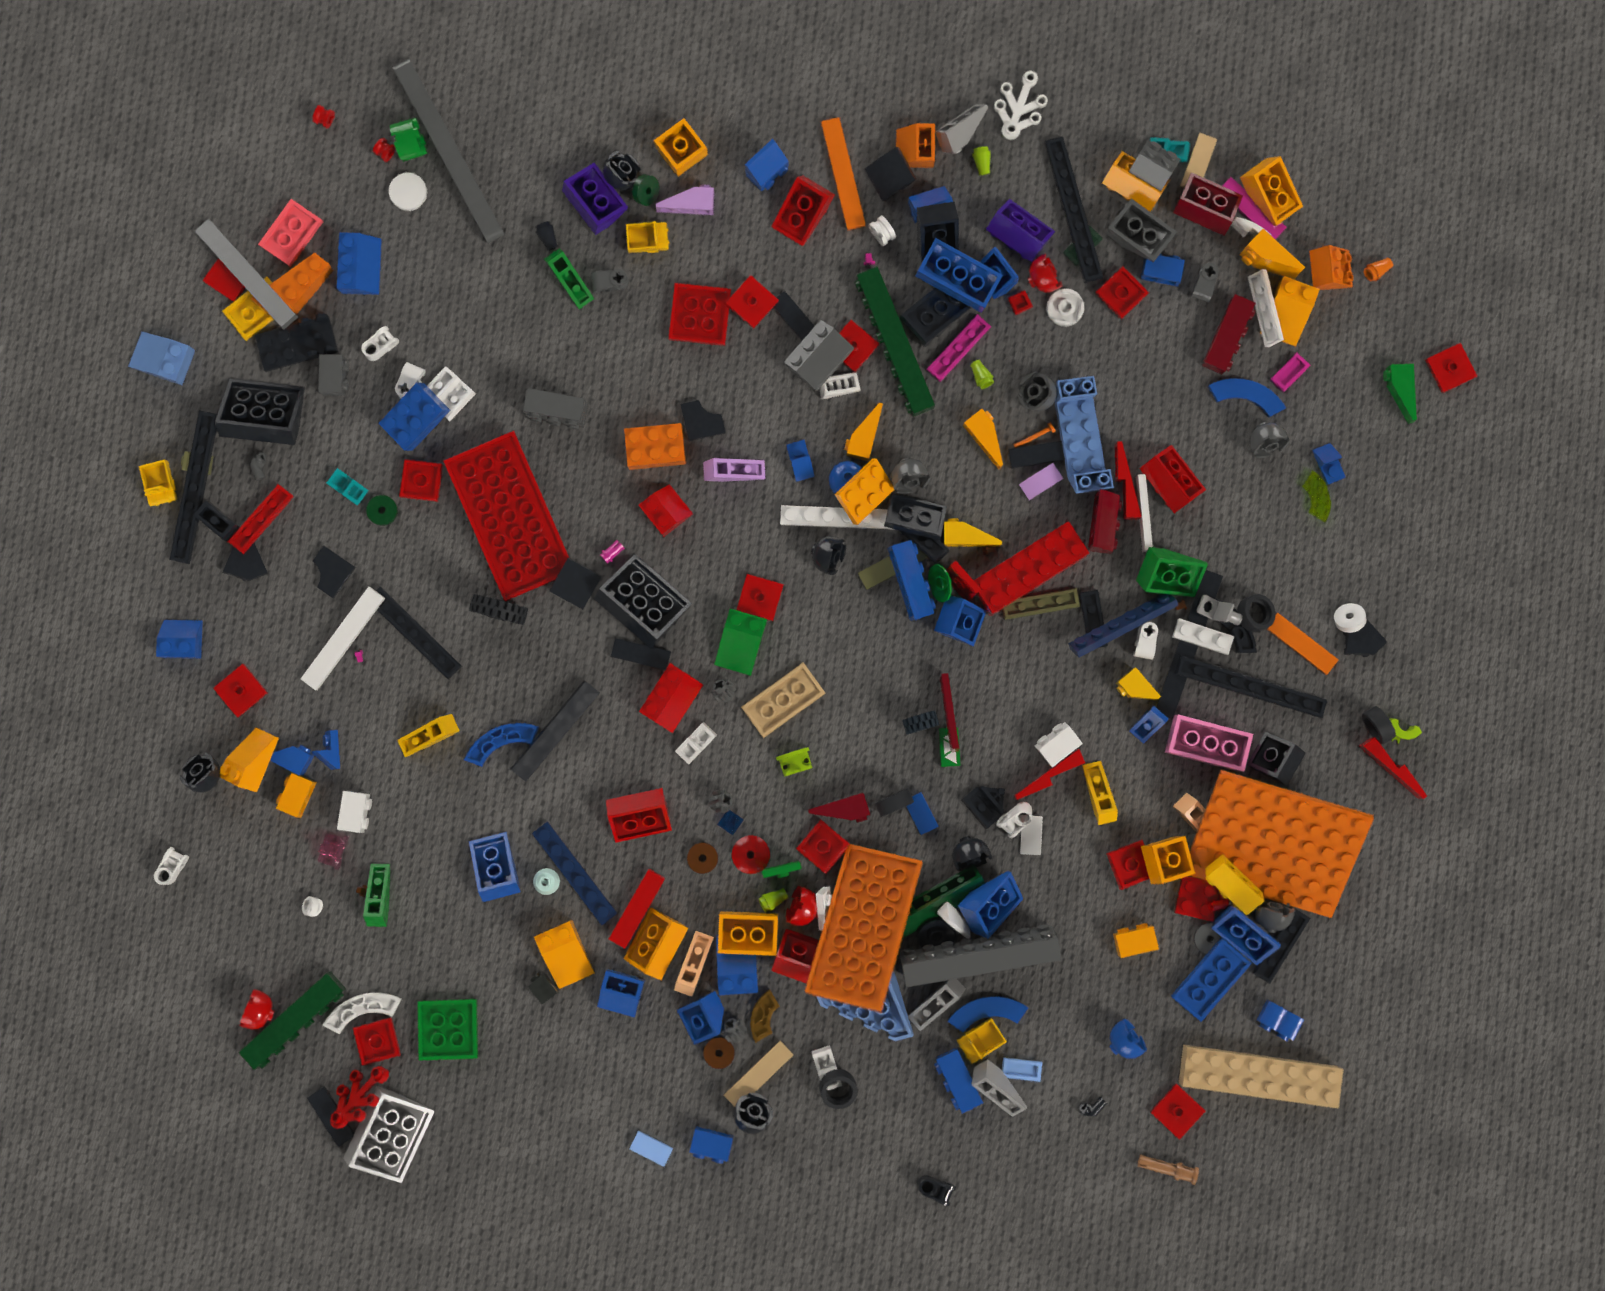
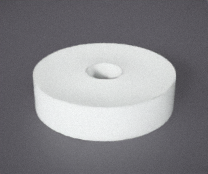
M1353 603L1342 605L1335 611V625L1343 632H1356L1366 624L1365 610L1360 605Z

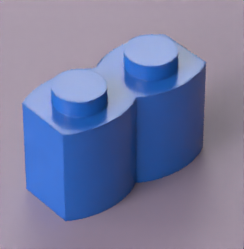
M1266 1000L1256 1021L1260 1022L1259 1027L1269 1032L1271 1029L1277 1031V1036L1285 1041L1291 1039L1294 1041L1304 1019Z

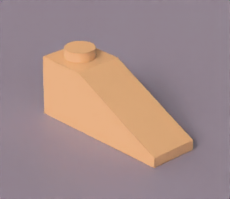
M1186 793L1173 807L1197 832L1205 808L1198 800Z
M695 931L676 981L675 991L693 996L714 937Z

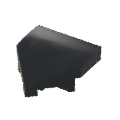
M253 543L244 554L233 547L222 573L230 574L246 582V580L251 581L262 577L268 572L255 543Z
M1367 619L1362 629L1352 633L1343 632L1346 643L1344 655L1354 654L1368 657L1369 655L1376 654L1387 643L1385 638Z
M976 787L961 801L981 825L988 829L1004 813L1003 800L1005 788Z

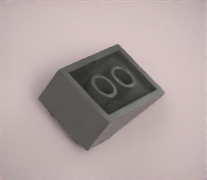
M1131 198L1108 227L1106 235L1120 246L1154 263L1177 234V231Z

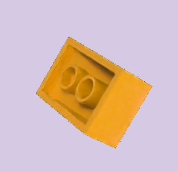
M1281 156L1264 159L1240 177L1249 197L1274 226H1277L1303 207Z
M1264 229L1251 240L1240 254L1242 261L1248 266L1251 265L1260 270L1265 269L1267 272L1295 279L1305 268L1303 264Z
M1286 276L1279 281L1273 298L1284 338L1282 342L1296 347L1320 289Z
M255 728L225 759L224 764L220 768V778L237 787L257 792L279 738L259 728Z
M573 920L534 936L540 953L559 989L595 974Z

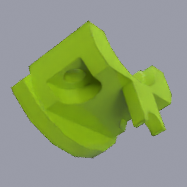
M1389 718L1396 732L1392 742L1397 740L1399 744L1400 739H1413L1422 733L1418 726H1409L1404 731L1399 727L1398 719Z
M809 747L776 757L777 761L779 760L784 777L812 769L807 752L810 751ZM807 758V759L809 760V762H808V763H805V762H804V759ZM784 765L788 767L786 770L783 769Z

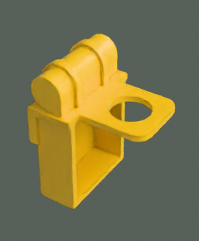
M656 221L626 224L629 253L659 252V250H669L666 222L656 223Z
M164 459L139 466L144 486V495L147 496L150 507L177 500L175 481L172 479L167 460Z
M989 1018L976 1028L973 1027L964 1033V1036L956 1040L960 1049L966 1055V1059L971 1064L979 1059L982 1060L983 1057L1007 1042L992 1018Z

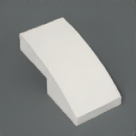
M1236 217L1231 224L1243 237L1248 233L1255 237L1264 229L1254 222Z
M703 722L675 752L690 764L717 734Z
M829 1045L811 1051L821 1081L827 1072L837 1069L832 1050ZM841 1081L831 1083L827 1091L842 1086Z

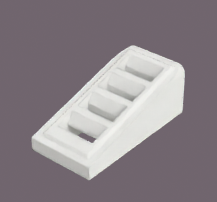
M857 373L830 376L819 388L821 399L860 391ZM848 378H851L852 388L849 387ZM840 380L844 381L845 389H842ZM834 381H836L837 390H834ZM826 383H828L830 391L827 390Z

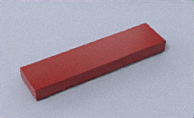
M278 484L227 542L244 554L294 496Z

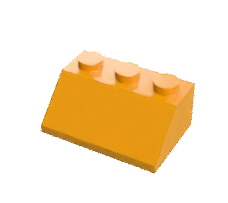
M1122 151L1102 184L1106 185L1109 190L1118 192L1128 201L1132 198L1151 212L1170 179L1162 191H1159L1129 173L1136 159Z
M650 907L624 960L643 973L662 980L688 927Z
M720 911L718 953L776 956L778 913Z

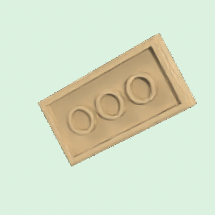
M803 662L741 708L762 737L765 738L826 693Z

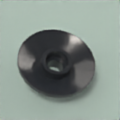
M945 920L930 921L923 925L918 932V942L921 947L925 945L937 946L946 941L954 943L956 940V930Z

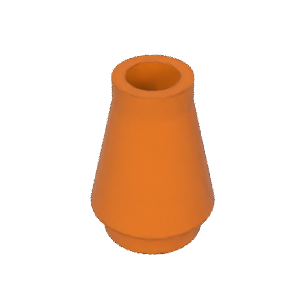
M1387 257L1368 264L1364 269V276L1370 282L1378 281L1393 267L1392 260Z

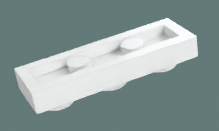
M1180 618L1177 620L1172 636L1173 638L1225 655H1229L1234 639L1232 635Z

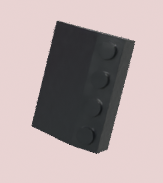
M229 378L215 420L219 437L295 445L300 428L305 387Z
M636 554L599 588L594 598L651 649L692 605L688 599Z

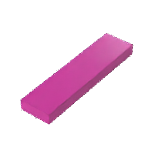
M1232 177L1223 185V187L1243 195L1238 211L1246 219L1268 231L1274 239L1287 228L1282 222L1274 226L1249 197L1246 190Z
M977 314L926 370L941 382L985 335L991 326Z

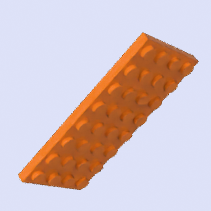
M853 844L846 849L806 985V994L882 1012L923 862L921 860Z

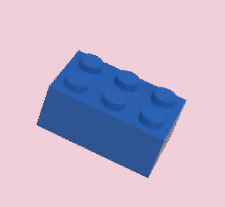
M416 382L379 422V425L404 451H413L451 410L425 383Z

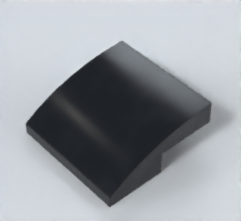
M899 147L887 152L865 168L882 201L888 200L899 190H904L916 180Z

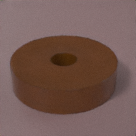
M708 843L695 844L688 852V865L697 873H708L716 867L718 853ZM701 854L706 856L705 862L699 860Z
M724 1037L712 1038L704 1048L706 1063L715 1069L728 1067L735 1056L733 1044ZM716 1050H722L723 1055L717 1056L715 1053Z

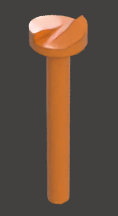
M1047 423L1049 427L1014 444V447L1018 448L1049 431L1054 433L1056 430L1052 423Z

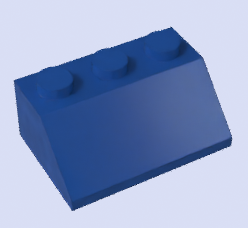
M339 232L337 289L341 294L379 295L382 239L361 233Z
M1229 905L1219 913L1211 929L1255 965L1260 964L1281 946V944L1232 905Z

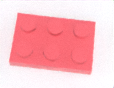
M290 199L258 245L291 267L323 221Z

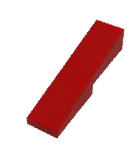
M1117 441L1115 444V482H1123L1124 520H1139L1141 513L1122 441Z
M1371 737L1358 746L1418 799H1425L1427 797L1406 765L1396 766L1376 737Z
M1076 749L1054 767L1013 795L1015 800L1052 786L1051 777L1084 764L1085 761L1080 749Z
M648 869L608 940L624 949L628 946L665 881V877Z

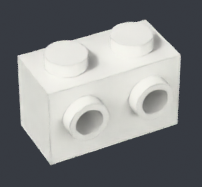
M1065 722L1056 725L1052 729L1053 732L1042 736L1035 745L1036 749L1051 767H1054L1083 744Z
M343 791L337 830L364 833L369 824L367 812L372 806L370 794Z

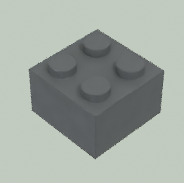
M1148 140L1130 168L1129 173L1162 191L1181 159L1175 153L1161 148L1157 142Z

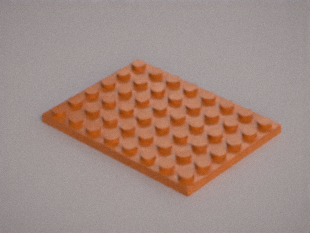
M1221 770L1190 848L1195 874L1189 876L1206 880L1205 868L1223 854L1263 892L1264 898L1286 905L1289 903L1290 906L1332 918L1374 817L1371 814Z

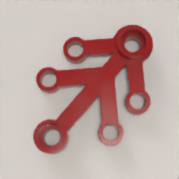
M382 1066L374 1067L371 1071V1078L359 1090L363 1073L353 1070L349 1076L350 1080L353 1081L351 1092L349 1087L343 1084L339 1085L336 1090L339 1101L337 1110L331 1115V1126L338 1129L344 1128L349 1121L362 1122L366 1117L364 1110L357 1108L353 1113L349 1112L356 1107L377 1106L379 1103L377 1095L371 1093L366 1098L363 1097L376 1082L379 1084L386 1082L389 1077V1071ZM350 1092L349 1102L346 1104V1098Z

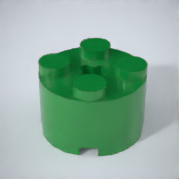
M411 118L390 125L391 135H395L394 145L402 162L428 154L424 135L419 132L420 126L417 118Z

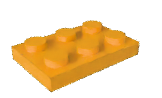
M872 458L834 495L852 523L858 525L894 491V488L878 460Z

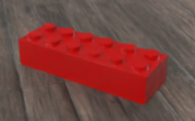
M1068 521L976 578L974 581L981 588L976 595L991 617L1087 557L1089 551Z

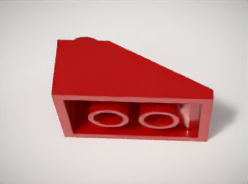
M804 175L797 177L771 227L804 246L826 213L835 194Z

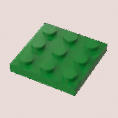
M477 999L418 1001L419 1061L478 1058Z

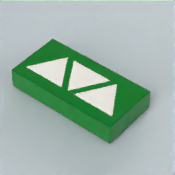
M956 727V729H957V736H958V742H959V732H958V727ZM939 728L941 767L961 766L960 748L958 752H951L947 728Z

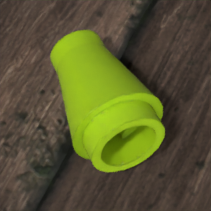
M988 146L973 149L974 153L972 156L979 176L990 174L991 151H989Z
M980 360L970 364L977 386L985 389L994 383V376Z
M784 888L763 894L758 901L766 913L768 911L771 912L784 900L788 899V895Z

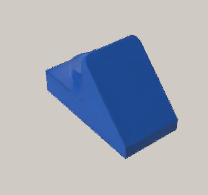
M805 440L787 444L786 447L796 482L815 477Z
M1331 443L1312 450L1326 485L1346 478L1339 462L1342 456Z
M1153 706L1141 716L1129 732L1144 744L1167 722L1168 718Z
M338 730L326 731L325 735H323V746L326 747V750L312 751L311 753L329 769H340Z

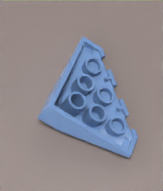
M894 971L881 1013L816 996L820 1006L826 1009L829 1006H834L840 1010L839 1015L851 1021L853 1018L858 1017L865 1022L864 1027L874 1032H878L879 1029L887 1031L890 1034L888 1038L898 1041L913 1037L914 1035Z

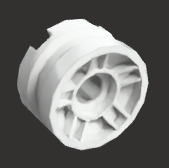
M880 216L876 222L869 224L872 234L880 245L885 246L889 240L896 238L892 226L885 217Z

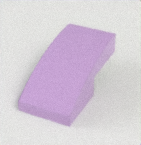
M1052 463L1019 485L1027 498L1031 500L1064 478L1055 464Z

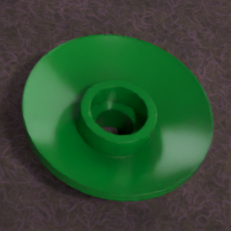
M939 564L933 565L928 573V582L931 586L932 595L939 602H946L949 600L952 592L951 578L943 566Z

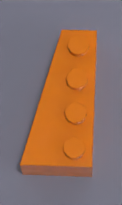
M313 253L269 286L297 315L334 270L329 263L316 253ZM254 297L251 298L256 305L269 314Z

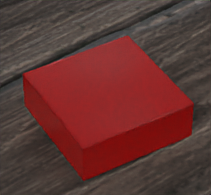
M1025 290L1007 298L1015 316L1033 308Z

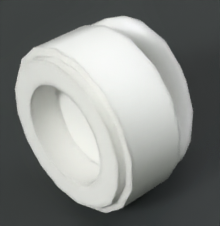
M311 896L307 897L302 905L303 914L311 917L320 914L323 908L322 900Z

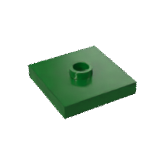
M800 861L765 868L762 870L763 878L777 875L778 878L789 876V872L802 869Z

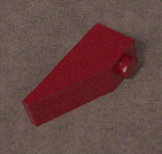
M864 792L808 810L809 814L856 820V823L868 820L867 816L870 815Z

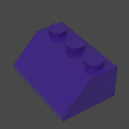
M595 162L563 182L562 192L595 235L611 226L628 209V206L616 190L607 183Z
M1011 199L996 212L986 228L993 237L1000 239L1008 248L1014 249L1024 259L1031 262L1038 256L1055 233L1053 229Z

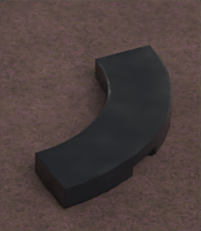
M1198 597V606L1202 597ZM1207 601L1204 604V610L1209 612L1212 604ZM1218 621L1234 636L1236 653H1257L1253 632L1247 631L1241 624L1234 625L1229 621Z

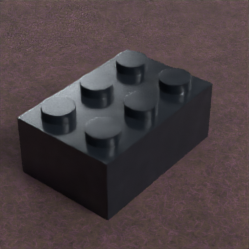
M955 201L917 207V239L921 263L935 238L959 250V218Z

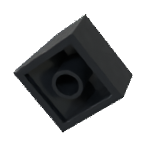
M1265 732L1247 765L1270 779L1288 786L1306 753L1296 744Z

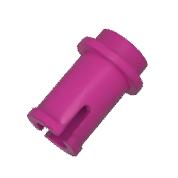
M616 540L605 551L602 550L600 556L607 564L609 562L612 563V559L625 548Z

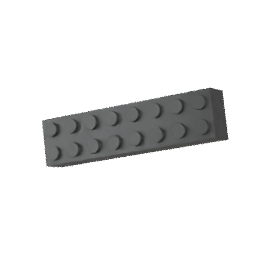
M1046 924L1039 925L1034 929L1021 928L1017 932L1011 933L1003 931L999 935L990 936L989 939L983 936L977 939L964 938L960 942L946 941L937 946L925 945L920 949L907 948L903 952H899L906 987L1061 960L1058 937L1052 926Z

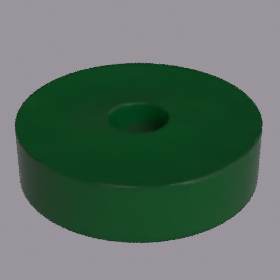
M648 174L639 176L632 190L635 202L644 206L652 205L659 195V182L654 176Z
M378 495L368 502L366 512L368 518L374 524L386 526L396 519L398 507L396 502L389 496ZM381 507L385 508V512L383 514L379 513V509Z

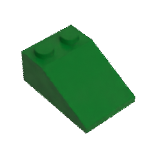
M1149 547L1136 581L1145 592L1195 597L1208 563L1167 549Z
M730 608L714 665L751 676L767 619Z

